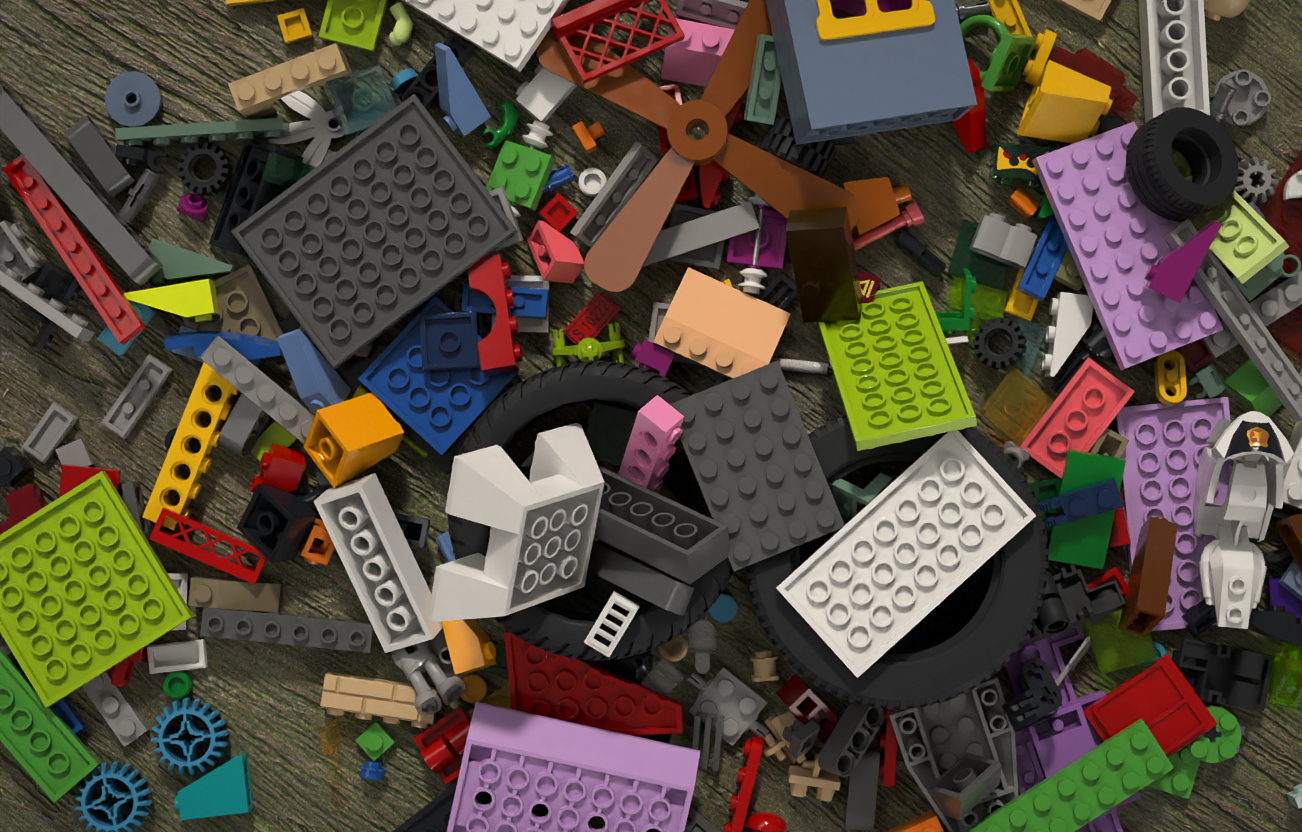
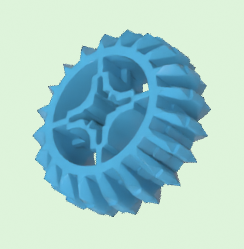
M190 698L183 699L182 705L176 700L172 702V708L166 706L162 709L165 716L158 715L155 718L160 725L153 726L151 730L159 734V736L151 738V742L159 743V747L155 748L153 753L158 754L162 751L164 756L159 761L164 763L169 760L168 770H173L179 765V774H184L188 767L190 775H194L197 772V767L201 772H205L207 764L214 766L217 764L215 757L221 758L224 755V752L219 747H226L228 741L221 739V737L228 735L229 731L226 729L220 730V726L225 724L226 720L221 719L217 721L215 717L220 714V710L217 709L210 713L209 710L212 705L210 702H207L201 708L200 698L195 699L193 705ZM183 714L184 721L181 722L180 731L169 734L173 720L178 715ZM193 715L201 718L209 729L199 727ZM189 732L191 735H195V736H199V737H196L195 739H193V740L191 741L190 738H185V737H180V736H182V735H184L185 733ZM211 739L207 752L203 756L196 758L199 742ZM171 744L180 745L183 748L184 755H187V757L177 753Z
M114 761L111 767L108 762H103L101 769L96 767L91 771V774L83 778L85 783L77 784L76 788L82 793L74 795L73 799L80 801L81 804L77 805L74 810L77 812L83 811L79 821L83 822L86 819L89 821L86 830L97 827L95 832H125V830L127 832H134L135 825L141 826L144 823L142 817H146L150 813L144 806L152 804V800L145 798V795L151 793V788L143 789L142 785L147 782V778L137 779L140 773L139 769L130 773L131 767L128 763L121 769L119 761ZM114 778L124 782L130 790L121 789ZM103 779L102 795L93 800L94 788ZM112 794H113L112 797L116 796L117 799H118V798H122L121 800H119V801H118L117 803H115L114 805H113L114 802H112V803H110L109 801L103 802V801L106 800L108 797H110ZM133 799L132 812L127 819L123 820L124 803ZM97 809L104 810L112 821L102 817L97 812Z

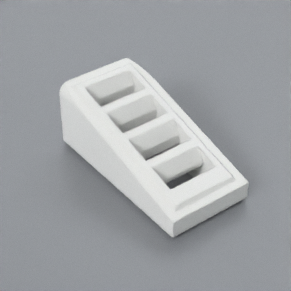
M613 591L584 643L610 657L639 609V605ZM615 603L629 611L627 616L611 608ZM609 613L623 621L621 626L605 618ZM603 623L617 631L615 636H612L599 627ZM597 633L611 641L609 647L594 639L595 634Z

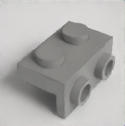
M3 220L0 223V260L2 261L0 266L5 270L9 267L23 276L21 281L26 282L40 272L42 265L39 261L42 258L33 246L28 247L23 240L26 235L17 223L12 224Z

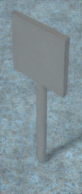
M1087 636L1055 680L1057 686L1060 685L1069 671L1074 670L1090 648L1091 638Z

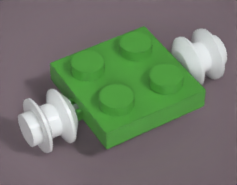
M534 120L533 124L527 123L530 129L529 135H522L523 140L528 144L526 147L507 140L504 141L486 186L488 192L504 187L515 217L521 216L518 209L515 208L516 204L536 211L556 160L552 155L538 151V149L548 148L545 138L546 136H553V133L548 131L550 126Z

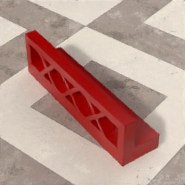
M165 507L162 508L149 538L152 541L252 584H256L259 580L267 559L255 546ZM166 516L177 520L181 529L180 532L174 533L162 528ZM183 523H185V524H187V525H189V526H192V527H191V528H188V529H185ZM195 529L203 531L208 543L199 544L190 540L187 532ZM210 535L215 536L218 539L212 541ZM222 540L229 542L234 554L227 556L215 550L213 544ZM236 546L243 548L245 550L238 552ZM252 552L261 557L255 568L242 562L240 555Z

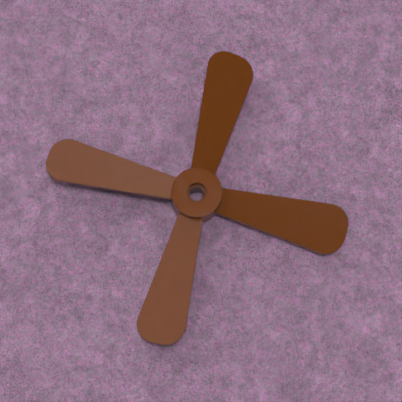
M749 0L701 99L688 101L682 105L629 64L582 84L560 42H556L552 35V26L538 45V60L547 71L667 130L671 148L585 257L584 269L587 277L602 289L618 293L629 289L635 283L694 165L716 162L787 220L790 210L847 207L851 231L855 227L860 209L858 201L852 193L728 133L725 117L749 89L757 35L773 36L766 0ZM574 35L567 38L570 46L582 49L586 38ZM589 40L586 51L602 55L605 45ZM608 48L605 57L614 60L620 59L617 54ZM583 57L581 66L585 73L597 69L599 62ZM695 127H701L706 131L704 138L695 140L691 138L690 131Z

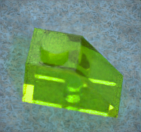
M1283 643L1274 659L1268 704L1297 708L1302 699V646Z

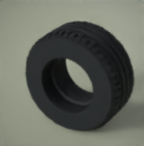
M1176 107L1156 116L1136 130L1130 139L1126 151V171L1135 195L1151 212L1167 220L1182 222L1189 219L1191 221L1219 207L1229 199L1235 189L1238 178V157L1229 134L1213 117L1197 109ZM1172 147L1178 150L1187 160L1192 173V182L1184 178L1176 168L1172 158Z

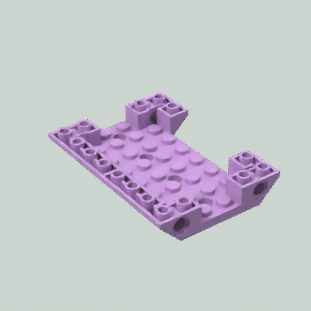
M476 701L447 832H646L652 828L660 832H684L695 787L700 750ZM481 791L488 792L492 797V801L488 804H481L477 801L476 794ZM536 804H544L549 812L545 816L540 817L533 813L532 808ZM594 816H599L604 819L605 825L600 829H595L590 826L588 821Z

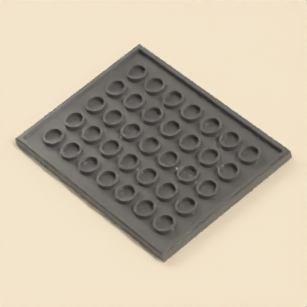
M413 94L231 232L331 366L336 369L516 234L518 230L417 96Z

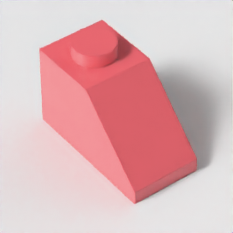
M538 221L527 242L543 280L573 284L584 266V261L577 245L544 221Z

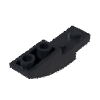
M1258 605L1256 608H1252L1248 629L1279 642L1302 645V618L1296 617V612L1285 611V606L1268 605V611H1258Z

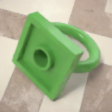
M976 15L963 21L960 24L963 38L971 29L985 26L995 31L1000 39L999 45L990 56L988 70L980 72V77L983 81L981 87L989 91L1014 92L1036 39L1028 35L1010 34L1001 21L989 15Z

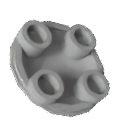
M1247 69L1230 72L1216 84L1212 99L1220 83H1225L1237 89L1226 110L1227 116L1224 121L1228 124L1245 126L1256 122L1266 112L1271 101V94L1268 92L1263 79Z

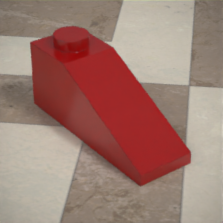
M972 59L968 60L977 105L960 119L952 121L967 154L987 147L984 88L981 87L983 81L980 77L979 69L974 65Z

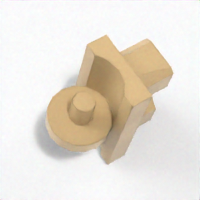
M787 711L779 716H770L764 721L777 741H775L770 733L766 735L764 740L769 746L763 752L766 757L775 754L778 760L781 761L786 758V755L781 750L783 748L792 763L798 762L800 764L806 759L804 754L810 749L795 759L788 753L790 742L782 736L784 728L787 726L792 729L794 720H796L791 711Z
M815 753L813 760L805 759L802 761V766L789 764L788 780L791 795L804 797L806 796L807 786L817 787V799L830 802L835 790L840 789L841 781L839 780V775L822 770L818 764L819 753Z

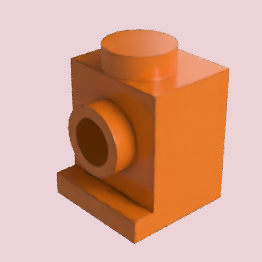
M316 518L300 549V555L308 563L327 565L335 546L323 521ZM315 538L323 540L321 544H314L313 541Z

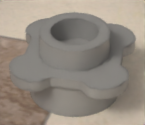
M1012 441L1004 444L1003 453L1007 454L1019 468V472H1022L1025 460H1028L1030 457L1028 450L1018 448Z

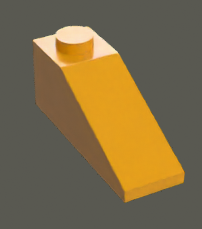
M475 619L441 621L455 675L468 674L497 665L495 660L496 648L490 641V637Z

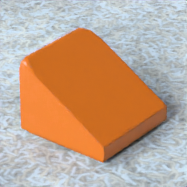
M1021 186L1017 187L1006 200L1025 219L1031 217L1040 205Z

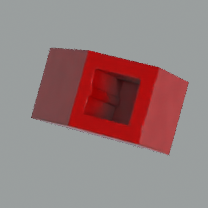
M272 443L269 452H264L261 457L259 466L261 471L259 476L253 477L250 492L254 494L258 484L261 483L288 493L296 490L306 467L304 452Z

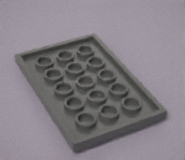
M778 361L669 404L684 416L680 428L682 429L680 439L713 520L728 526L730 549L728 558L734 571L845 526Z

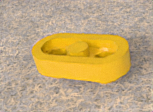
M1047 29L1043 34L1038 32L1033 47L1036 50L1032 60L1028 58L1022 75H1025L1024 82L1036 85L1043 72L1057 33Z
M1172 350L1159 355L1154 362L1156 396L1166 406L1178 405L1187 394L1185 360L1179 352ZM1164 363L1169 364L1171 370L1166 369ZM1166 390H1170L1173 396L1167 395Z

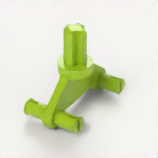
M614 322L615 331L613 323H608L609 341L598 342L594 338L587 337L574 346H565L564 329H559V338L557 329L552 330L554 347L551 348L552 356H556V366L566 365L567 355H578L579 359L583 362L597 361L600 359L602 352L611 350L612 362H617L618 357L619 363H624L622 347H625V341L621 339L620 322Z

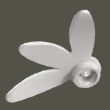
M296 91L281 99L290 108L311 120L290 123V133L281 134V138L268 139V141L274 144H291L315 137L302 155L301 171L296 177V181H299L322 163L329 149L331 139L340 138L347 132L348 120L340 111L331 110L325 112L307 94ZM332 119L339 121V126L335 129L329 127V122Z

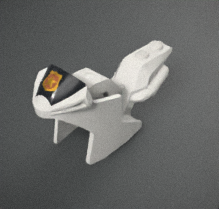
M1249 411L1238 416L1225 429L1213 448L1205 446L1198 467L1194 496V533L1197 537L1205 534L1213 535L1216 540H1213L1204 548L1201 561H1199L1203 598H1205L1206 604L1215 605L1217 626L1248 629L1251 610L1256 608L1257 603L1260 602L1267 567L1265 566L1262 551L1254 543L1249 542V538H1255L1257 542L1264 540L1273 508L1282 509L1284 492L1283 467L1284 465H1289L1294 455L1287 439L1272 420L1257 411ZM1247 454H1260L1261 462L1234 461L1226 500L1223 504H1213L1217 482L1224 461Z

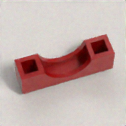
M500 254L485 256L467 270L472 291L475 294L492 300L496 308V322L492 331L478 342L481 371L486 376L519 371V362L523 361L521 345H516L515 334H519L517 318L512 317L511 307L515 306L513 290H508L507 279H511L509 262H504Z

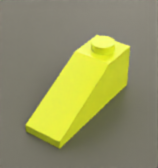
M211 279L124 293L128 300L195 319L196 323L212 321L213 315L220 314L215 281Z

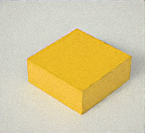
M304 8L277 16L284 41L287 45L314 37Z

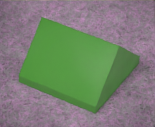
M1250 358L1224 381V384L1249 411L1261 412L1270 417L1283 405Z

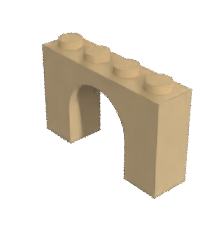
M335 43L239 79L228 85L238 111L249 120H254L277 112L274 102L296 91L315 86H324L331 92L356 81L346 55Z

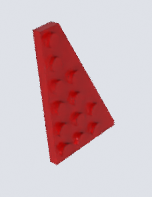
M507 630L504 632L511 709L627 735L683 733L682 702L583 659H573L546 652L544 649H539L524 642L523 639H519Z

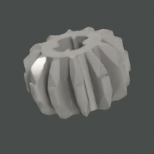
M1258 157L1251 158L1250 162L1246 159L1240 161L1238 178L1234 189L1240 193L1244 200L1247 199L1248 203L1254 202V204L1257 201L1262 204L1267 201V196L1274 195L1275 191L1271 186L1277 185L1279 182L1277 179L1271 178V175L1276 173V169L1267 170L1269 161L1264 160L1259 164ZM1250 177H1255L1254 183L1257 184L1256 186L1251 185L1252 179Z

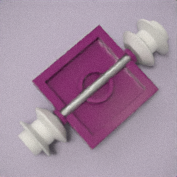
M755 194L749 200L754 205H757L753 209L760 228L730 238L726 261L727 263L749 265V268L739 272L745 278L743 283L738 284L739 287H743L744 293L760 294V290L766 289L761 285V279L767 277V274L763 270H759L760 267L783 269L787 238L786 226L788 220L777 211L767 210L770 205Z

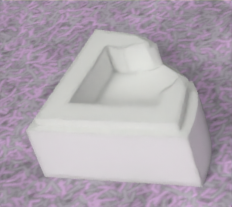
M1302 170L1293 174L1286 182L1283 200L1302 198Z

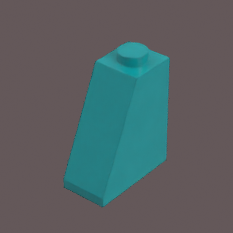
M242 752L179 790L177 792L178 796H175L174 806L176 813H180V820L248 813L254 806L248 753Z

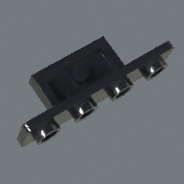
M45 261L33 282L34 285L45 291L43 294L45 298L49 301L51 298H54L65 306L70 299L74 300L81 289L73 273H69L48 261ZM23 301L18 310L43 323L31 344V349L39 354L42 348L46 350L53 339L51 332L56 323Z

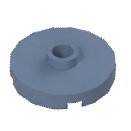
M135 71L125 72L115 77L108 85L104 98L106 109L112 119L125 127L147 126L155 117L157 118L163 103L161 90L155 81L146 74ZM135 94L137 100L135 103L130 104L128 99L131 95Z

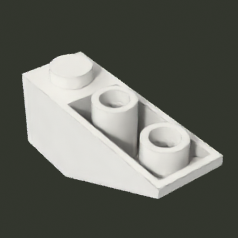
M1059 292L1055 294V298H1051L1049 314L1053 315L1052 325L1047 327L1045 342L1049 343L1048 354H1044L1042 359V370L1045 371V377L1049 378L1056 375L1090 327L1093 304L1089 295Z

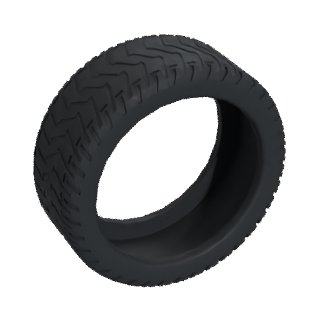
M588 361L553 367L530 376L510 388L498 400L493 402L475 423L469 436L465 439L459 455L494 445L502 447L508 455L520 436L543 417L570 405L599 401L625 404L640 410L657 395L668 404H672L691 396V394L668 378L647 369L625 363ZM706 503L705 516L713 519ZM448 514V530L455 559L457 560L475 553L486 556L489 543L487 525ZM727 557L692 584H688L695 589L684 616L665 610L651 602L640 605L610 657L584 643L600 614L575 612L549 601H544L506 616L492 618L519 639H523L524 642L552 654L593 661L620 659L634 656V654L645 653L683 634L696 621L700 620L712 607V604L717 601L734 570ZM621 611L619 613L627 616L629 611ZM607 614L605 617L618 626H621L623 621L611 614ZM603 623L599 627L612 636H615L617 631ZM597 633L593 637L608 647L611 641Z

